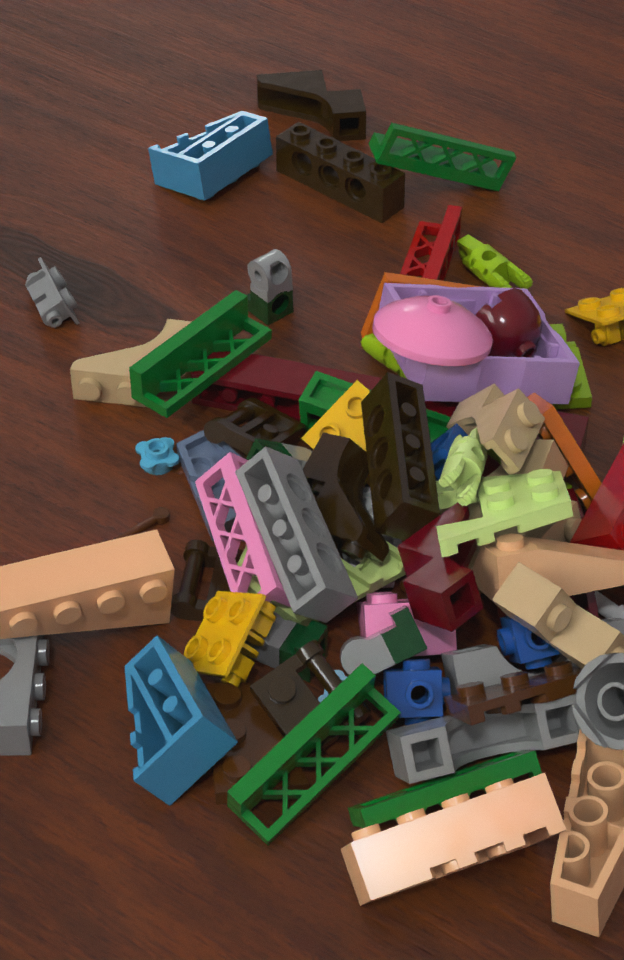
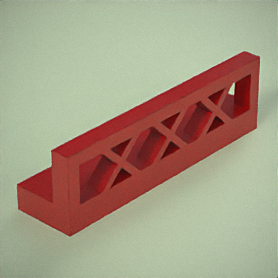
M448 205L442 224L419 221L400 274L445 281L457 248V241L461 236L462 207ZM424 235L437 236L435 241L429 242ZM428 254L430 255L428 262L423 264L417 259Z

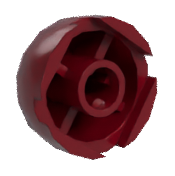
M513 288L497 295L502 300L493 308L486 303L475 314L483 321L493 338L492 348L488 356L532 357L537 351L536 344L540 339L542 330L540 313L532 300L521 289Z

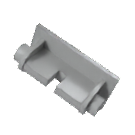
M41 257L38 258L42 269L29 274L25 286L36 304L43 323L50 327H58L62 324V321L71 317L76 325L80 322L73 311L78 304L66 287L62 289V287L67 285L56 266L49 269Z

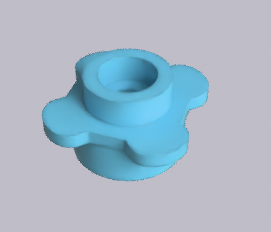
M163 437L137 443L135 452L141 456L140 467L152 475H162L172 470L173 466L179 462V455L174 453L173 450L175 446L174 440Z

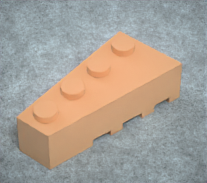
M151 530L0 566V639L169 623L175 569L158 530Z
M579 729L577 753L571 771L570 790L564 807L563 821L567 830L559 834L550 881L552 922L600 937L624 888V750L604 748L596 745Z
M542 773L514 783L512 778L502 780L485 787L487 794L470 799L468 793L441 802L442 810L426 815L424 808L406 813L396 818L398 826L381 831L378 823L352 832L353 842H350L340 850L360 906L532 846L567 830L546 774Z

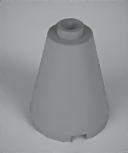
M610 653L600 655L588 662L576 677L573 688L577 689L576 704L572 705L573 715L582 733L593 743L604 748L624 750V653Z

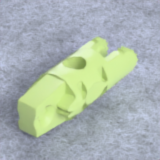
M477 428L473 429L468 436L462 437L460 434L454 439L439 479V484L442 487L450 486L457 490L455 500L462 506L471 504L476 497L488 457L486 448L480 442Z

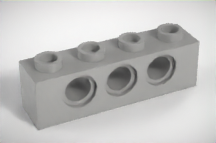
M265 446L236 470L235 473L293 613L327 623L355 602L358 596L298 459Z

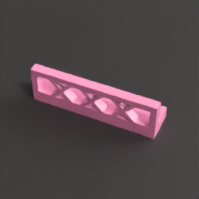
M229 452L199 477L195 484L230 591L247 593L252 575L257 576L261 590L256 594L266 595L265 601L271 602L273 600L291 607L235 473L248 460ZM221 478H224L225 483L220 498L216 499L211 487ZM232 508L235 510L236 517L231 532H226L224 524L229 509ZM242 541L246 542L248 549L242 566H238L235 558Z

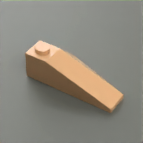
M515 533L500 535L496 538V542L482 545L472 568L478 588L491 600L518 562L561 587L568 596L624 585L623 550L526 537Z

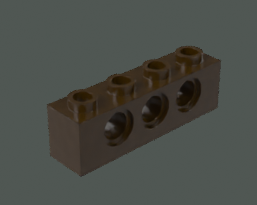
M297 122L276 136V171L380 223H384L404 208V172L391 166L377 164L375 158L300 122Z
M387 372L361 402L375 532L405 541L438 517L440 509L423 385Z

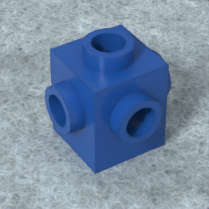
M509 616L500 617L502 629L497 630V639L502 654L504 656L508 655L510 662L524 663L526 669H535L552 664L551 656L561 654L542 638Z
M406 659L402 661L403 668H387L383 670L384 697L401 712L400 718H404L405 725L431 720L432 717L443 716L444 696L451 695L449 677H442V670L439 667H430V659ZM419 685L423 686V694L418 698H411L412 689Z

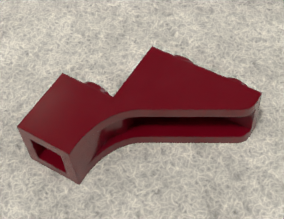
M458 502L398 545L407 576L403 580V584L414 619L450 632L456 630L483 609L473 569L468 568L478 546L476 539L457 544L459 552L457 554L442 557L436 526L469 520L470 512L468 505L462 506Z

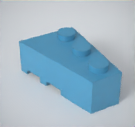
M240 111L205 125L206 132L189 138L187 133L176 136L177 143L163 149L158 144L149 147L148 152L155 185L195 197L199 200L212 198L215 193L227 185L236 182L240 176L258 167L261 162L273 155L268 119L263 116Z
M157 635L124 667L128 711L134 715L135 731L130 733L131 746L137 749L138 766L133 769L134 782L170 806L218 760L224 757L238 741L192 662Z

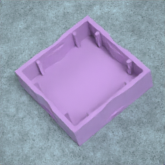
M384 283L379 310L396 300L414 296L439 295L462 305L475 315L486 303L493 308L502 301L497 295L513 288H457L425 284ZM525 288L516 289H521L532 300L542 320L541 335L536 344L537 351L532 357L487 356L484 360L471 365L438 366L411 360L391 350L406 378L423 385L425 401L461 402L495 383L504 395L519 388L526 397L535 392L550 404H569L580 362L563 338L548 324L545 313L528 289Z

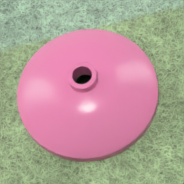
M439 295L414 296L393 301L377 311L372 326L376 338L388 349L411 360L438 366H466L478 363L490 354L493 343L492 335L481 319L462 305Z

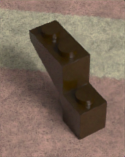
M322 70L257 75V104L259 109L319 123L329 131L331 137L338 141L366 139V108L360 89L327 91Z
M323 432L302 470L308 483L312 485V493L317 496L316 502L337 550L359 562H363L365 557L384 562L389 552V545L381 533L375 532L374 520L363 501L364 484L369 473L367 453L350 438Z

